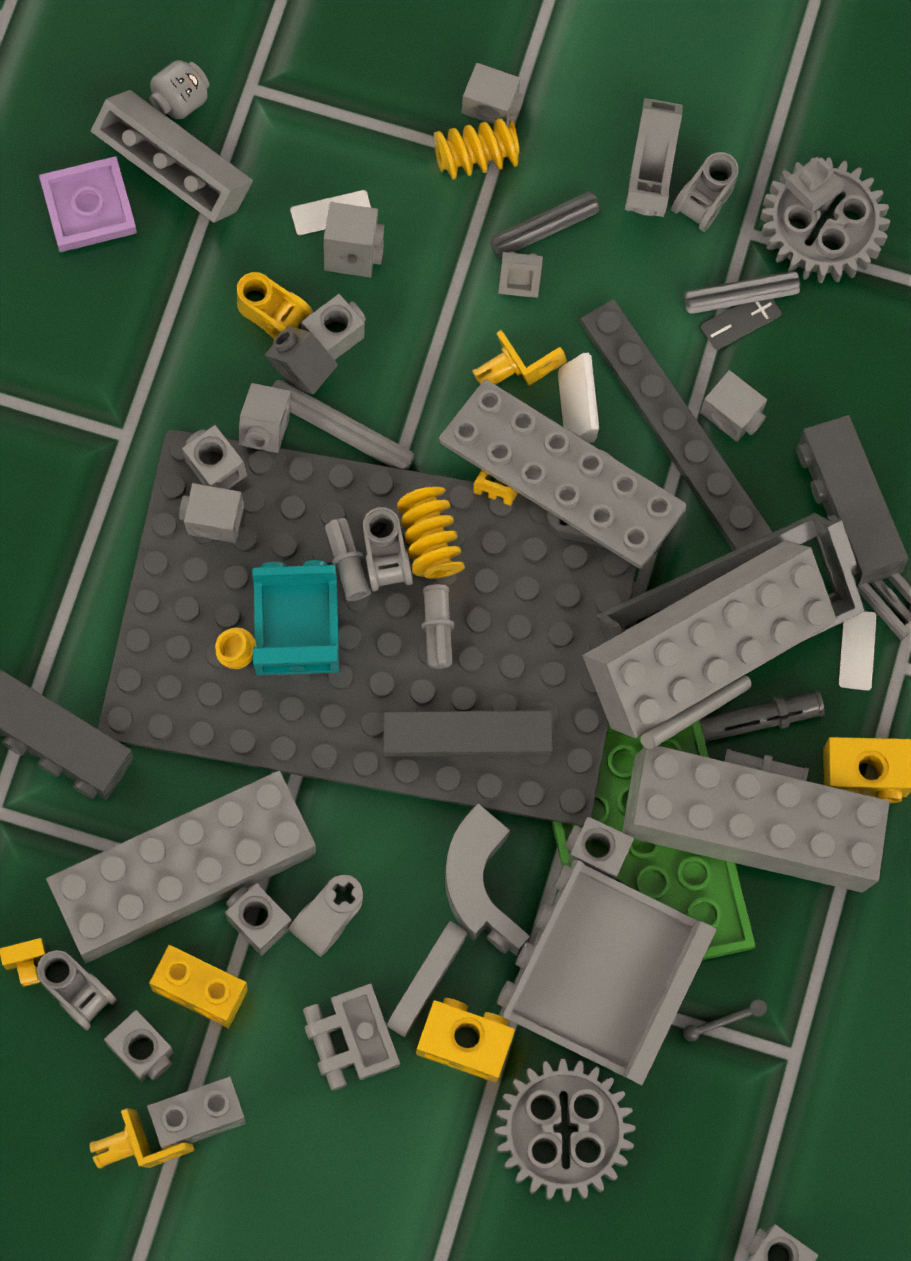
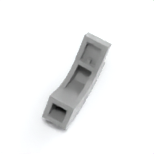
M644 98L625 210L642 215L664 217L668 204L670 179L682 119V104Z
M478 803L459 825L449 847L445 869L447 899L458 924L469 932L468 936L473 941L486 929L489 932L487 939L504 954L510 950L517 956L524 944L529 941L530 936L492 903L486 893L483 882V872L487 863L508 840L510 830Z

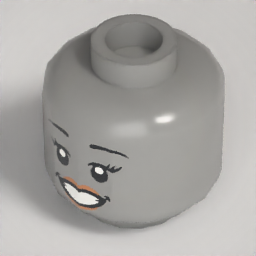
M177 60L153 76L150 82L152 95L149 99L152 106L162 114H167L174 119H184L206 102L209 82L198 65L193 62L186 63L182 60Z

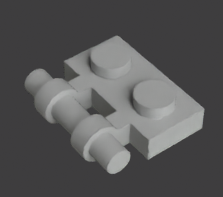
M371 983L331 997L335 1015L323 1018L319 1004L303 1009L308 1024L304 1027L308 1040L313 1039L320 1058V1062L317 1063L321 1076L327 1077L331 1091L347 1086L342 1071L346 1067L354 1065L359 1081L400 1066ZM341 1029L349 1051L337 1055L329 1033Z

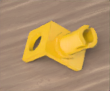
M500 330L496 334L503 347L501 348L502 353L479 368L472 370L480 384L484 380H488L497 385L516 373L517 376L521 375L526 384L530 386L565 364L567 360L564 351L559 347L526 368L503 331Z
M130 1108L121 1110L126 1125L124 1131L98 1141H92L89 1145L91 1153L96 1152V1154H99L92 1157L99 1169L132 1155L136 1157L140 1167L151 1168L195 1151L193 1144L181 1143L151 1154L137 1110Z

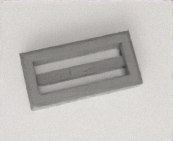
M900 573L891 575L888 578L890 582L911 604V586ZM882 580L872 583L906 622V625H904L868 583L861 584L857 588L861 596L901 641L911 633L910 611Z

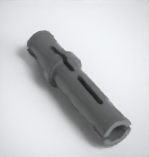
M815 690L811 693L785 699L782 695L773 697L772 702L706 716L700 719L705 743H708L709 741L779 726L780 729L788 728L791 722L824 716L825 709L819 690Z

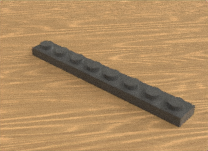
M613 299L580 319V326L732 551L773 533L617 302Z

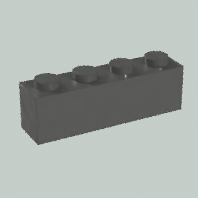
M846 415L803 429L799 445L796 446L798 460L803 468H808L813 479L811 481L812 494L817 504L823 503L828 515L825 519L831 522L841 519L857 562V565L850 568L852 575L855 577L857 588L861 584H870L889 578L893 574L903 573L909 560L850 416Z
M0 669V736L4 738L2 744L20 756H23L25 752L39 759L37 765L48 774L58 778L62 773L75 781L72 787L87 798L93 800L97 795L107 801L134 761L131 749Z

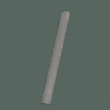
M743 675L641 736L642 745L648 750L655 748L751 688L750 678Z

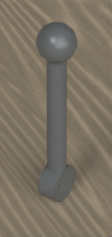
M754 1000L746 1009L697 1027L695 1025L686 1026L683 1030V1036L688 1041H696L699 1035L751 1015L757 1018L763 1016L767 1011V1005L762 1000Z

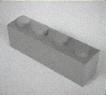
M131 90L107 98L91 129L93 134L213 223L238 211L253 182L251 178Z

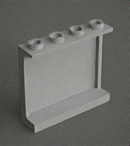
M573 860L570 867L564 864L556 877L553 887L559 891L552 905L545 903L538 914L534 926L540 930L533 944L526 942L517 958L515 965L521 967L515 982L507 981L498 997L496 1004L502 1006L499 1015L643 1085L717 929L584 865L579 860Z

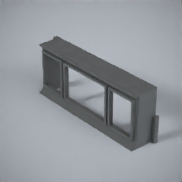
M813 513L596 615L604 629L607 640H610L622 633L621 628L665 609L783 541L802 544L814 537L834 591L828 596L837 621L810 637L865 612L850 569L857 565L842 520L836 519L831 522Z

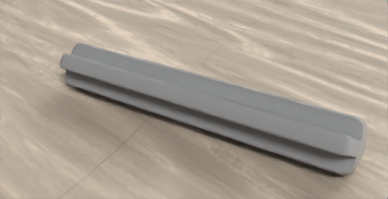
M277 380L272 387L291 391V413L391 468L403 470L410 468L414 460L412 451L282 380Z

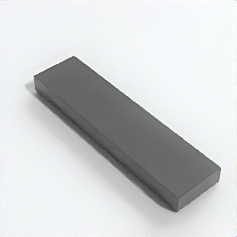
M552 711L384 712V757L552 755Z

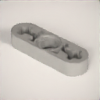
M452 921L448 923L387 1023L388 1028L403 1037L407 1036L469 933L467 930Z

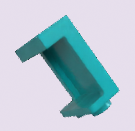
M311 560L304 562L303 566L286 567V564L282 562H266L260 568H252L254 583V634L257 648H253V666L256 676L340 673L338 585L335 565H328L327 562L321 560Z

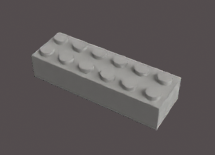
M783 541L582 656L611 729L637 738L833 624L837 619L811 547Z
M656 746L651 750L643 747L634 758L622 833L639 841L863 893L879 882L890 801L666 747Z
M279 770L46 878L86 964L235 894L244 886L246 888L251 887L315 857L316 845Z

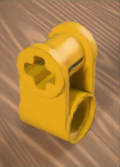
M251 272L245 274L237 284V308L245 318L265 330L273 339L289 326L298 328L304 319L314 313L312 308L302 298L288 292L262 273ZM250 291H259L265 297L260 301L253 302L248 300L245 295Z

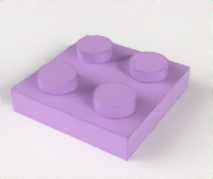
M116 156L39 175L59 252L137 233Z

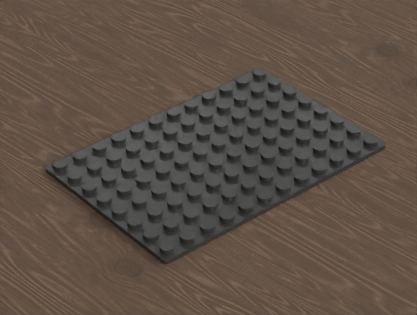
M170 430L165 434L98 730L121 744L276 772L280 770V772L470 807H475L479 803L486 810L583 827L587 817L591 818L608 720L582 655L608 641L596 615L630 600L636 566L607 548L563 539L553 535L546 523L547 510L520 493L517 494L512 505L509 506L503 503L504 498L497 496L496 500L488 498V492L483 491L481 495L473 493L474 482L282 448L279 449L278 453L241 446L238 445L239 441L227 439V441L244 461L247 472L245 478L229 488V490L240 491L244 501L236 543L188 535L184 520L179 519L181 501L184 495L190 496L192 483L203 485L185 462L182 448L186 446V441L194 433ZM211 453L205 456L202 462L207 465H214L223 456ZM425 487H443L446 489L444 494L437 497V500L449 501L450 508L441 512L440 515L453 516L454 523L445 527L444 531L457 532V539L447 544L448 546H458L461 548V554L452 558L451 561L464 562L465 569L451 576L428 579L413 574L411 565L414 561L409 558L413 585H406L404 582L379 586L378 591L372 592L363 533V520L366 514L377 507H386L394 511L399 518L404 547L407 548L408 553V548L411 545L405 542L404 534L407 530L401 525V517L403 515L398 512V501L407 493ZM334 519H347L357 551L362 552L364 556L361 564L371 594L360 600L347 601L338 569L336 568L340 673L256 676L253 660L241 669H230L221 664L216 656L215 645L217 638L222 632L231 628H243L255 638L252 568H260L266 562H282L286 564V567L303 566L304 562L311 560H321L327 562L328 565H332L331 561L334 559L325 526ZM560 519L559 524L567 526V523ZM380 523L372 528L371 533L378 538H385L392 533L393 528L388 524ZM435 584L449 587L450 620L454 622V629L451 630L452 665L443 669H435L428 666L426 632L422 630L421 625L425 622L423 589L428 585ZM552 711V755L384 757V712Z

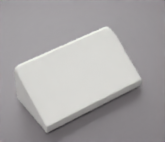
M582 353L561 366L558 370L562 420L565 429L573 431L581 439L592 443L596 440L599 430L591 355L589 353Z

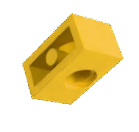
M829 737L823 747L824 785L888 800L890 803L903 801L902 797H907L911 793V739ZM867 763L875 767L878 779L868 780L864 778L859 772V765Z
M444 998L443 1003L434 1000L416 1050V1055L497 1083L515 1028L507 1026L509 1020L490 1012H485L483 1017L467 1012L468 1005L454 999ZM461 1028H471L477 1033L479 1042L472 1048H463L457 1044L454 1035Z

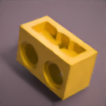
M171 945L166 949L149 982L153 992L228 1029L248 991L245 981Z

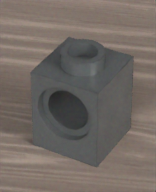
M289 326L276 336L273 345L264 355L288 384L310 394H314L338 366L312 332Z

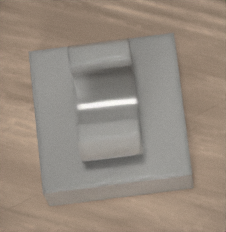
M816 157L789 176L786 187L813 213L842 192L843 182L833 173V168L823 158L819 159Z
M515 251L503 252L498 294L538 298L543 256H537L534 253L530 255L517 254Z

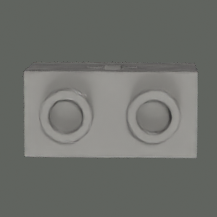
M330 202L324 233V271L372 277L373 265H381L384 249L383 236L385 225L378 224V209Z
M231 1077L147 1106L162 1150L181 1143L191 1144L246 1124Z

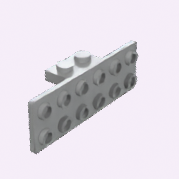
M484 380L439 437L440 444L543 509L550 511L559 519L637 568L645 566L686 511V503L488 380Z

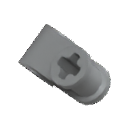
M725 152L711 154L692 180L680 191L671 207V211L675 214L681 212L698 223L699 229L705 232L711 226L723 204L735 188L738 176L736 159ZM715 171L722 172L728 176V179L717 181L710 174Z
M386 507L372 509L363 520V533L367 551L365 556L372 592L378 591L379 586L404 582L406 585H413L407 548L404 547L397 514ZM380 523L388 524L393 528L392 533L385 538L374 536L371 530Z
M350 875L334 877L316 898L308 903L289 926L288 931L319 957H322L360 910L363 902L361 884ZM348 888L352 889L351 897L353 903L349 904L344 901L337 905L335 890L339 889L344 892Z
M55 950L48 952L38 962L37 973L41 984L85 1031L91 1027L90 1021L108 1003L113 1005L117 1001L114 995L91 973L88 974L70 955L63 951ZM56 962L65 963L70 969L68 977L60 983H53L46 978L47 969Z

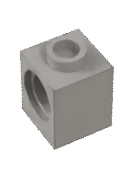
M476 62L463 95L462 114L493 125L495 120L502 119L507 125L511 115L518 116L523 104L524 94L519 93L521 78Z
M338 294L304 319L301 324L302 330L312 332L335 360L364 339V321H366V318L354 302L347 303ZM339 322L344 324L346 329L342 332L334 333L326 327L331 323Z
M729 370L705 397L700 413L738 442L746 432L752 436L766 419L762 412L767 399Z
M251 383L240 414L238 445L275 453L279 452L290 417L291 391Z
M216 425L207 431L202 429L195 432L186 441V446L182 448L185 462L203 485L229 489L247 476L244 461ZM211 453L223 456L214 465H207L202 462L204 457Z
M192 483L190 496H183L179 511V519L184 520L187 534L236 543L244 509L242 493L240 491Z
M587 817L583 828L574 825L564 848L571 851L567 863L572 864L573 860H579L584 865L616 880L634 838ZM591 840L602 841L608 849V854L601 858H595L587 852L585 844Z
M257 883L249 890L245 886L240 888L226 903L229 907L225 912L227 921L261 956L288 932V928L292 923L290 917ZM259 907L268 913V917L262 925L251 926L244 920L245 913L251 908Z
M137 1010L104 1039L107 1046L141 1082L145 1081L148 1077L154 1081L172 1064L168 1059L174 1054L171 1046ZM140 1039H147L154 1044L153 1053L144 1060L134 1059L130 1055L132 1045Z
M776 1224L771 1226L767 1232L760 1228L745 1249L751 1253L747 1261H769L767 1254L772 1245L783 1247L788 1253L789 1261H815L819 1256Z

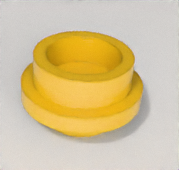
M231 628L222 632L217 638L215 645L216 656L219 662L230 669H241L247 666L253 660V648H257L253 635L243 628Z

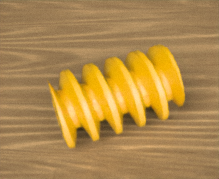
M511 117L508 127L502 119L495 120L493 131L487 122L480 123L478 135L471 125L464 126L462 137L456 128L449 129L447 141L440 131L434 132V146L441 173L443 170H447L452 180L457 178V171L460 166H462L467 176H472L473 164L475 163L479 165L483 173H487L490 160H493L498 170L503 169L504 157L509 158L513 167L518 166L519 143Z
M443 487L416 489L400 498L397 503L398 512L403 515L401 517V525L407 530L404 534L405 542L411 545L408 548V555L414 561L411 565L412 572L416 576L428 579L451 576L465 569L464 562L451 561L452 558L461 554V548L458 546H448L447 544L457 539V532L444 531L445 527L454 523V519L450 515H440L441 512L450 508L449 501L437 500V497L446 491Z

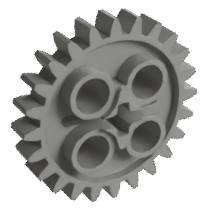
M827 158L826 162L833 168L831 158ZM843 161L838 169L833 168V173L843 182V189L839 194H843L845 198L837 205L832 219H828L825 222L818 237L811 246L805 245V242L815 232L818 221H822L838 195L812 213L786 187L787 178L792 175L790 172L782 171L780 182H772L769 190L771 194H766L763 206L766 208L762 210L760 216L761 221L767 222L763 225L761 234L763 236H772L766 247L768 250L780 249L776 258L777 263L787 258L791 261L788 272L801 267L803 268V279L805 280L813 271L817 272L819 283H823L826 273H831L835 282H839L843 270L853 278L858 270L857 265L866 270L871 262L870 258H878L881 251L879 246H884L888 237L884 231H887L890 220L883 217L887 214L889 206L887 204H877L882 198L883 191H870L874 179L869 178L862 182L859 179L862 170L860 167L851 174L846 172L847 161ZM799 162L795 164L793 173L803 167ZM852 211L859 215L860 219L851 220L845 216L844 212ZM799 220L806 225V228L797 229L789 221ZM832 241L836 243L840 249L830 250L826 248L822 242Z
M561 1059L558 1071L553 1072L551 1066L545 1061L542 1064L541 1076H538L531 1068L527 1069L526 1076L529 1082L527 1085L517 1079L513 1081L512 1085L518 1093L517 1096L511 1094L503 1095L502 1100L510 1107V1110H497L496 1117L505 1121L506 1126L496 1128L494 1135L506 1137L507 1142L497 1147V1153L511 1154V1158L505 1163L504 1168L506 1170L517 1166L520 1169L515 1179L517 1184L527 1177L532 1180L529 1193H535L540 1186L546 1187V1200L550 1201L555 1191L561 1190L564 1202H569L572 1190L576 1189L579 1196L584 1200L588 1197V1185L591 1184L600 1193L604 1190L601 1180L602 1176L613 1182L618 1178L616 1172L611 1167L613 1164L621 1167L627 1165L628 1161L619 1152L620 1150H632L634 1147L633 1143L623 1139L624 1135L635 1131L634 1125L623 1123V1119L629 1116L633 1110L627 1107L619 1108L618 1103L625 1096L624 1091L615 1094L610 1093L609 1089L614 1081L612 1077L603 1083L597 1081L600 1068H594L589 1075L583 1074V1061L579 1060L574 1071H568L565 1059ZM561 1092H565L568 1097L567 1125L569 1128H575L576 1130L568 1139V1154L570 1158V1167L568 1169L562 1167L561 1133H554L553 1130L561 1122L559 1099ZM583 1097L591 1099L597 1108L596 1116L590 1119L579 1117L574 1110V1102ZM539 1098L547 1099L553 1105L554 1115L546 1120L536 1118L531 1112V1103ZM542 1141L551 1144L555 1150V1160L547 1164L536 1161L532 1155L534 1144ZM581 1141H590L595 1144L598 1149V1159L591 1163L579 1160L575 1152L576 1144Z

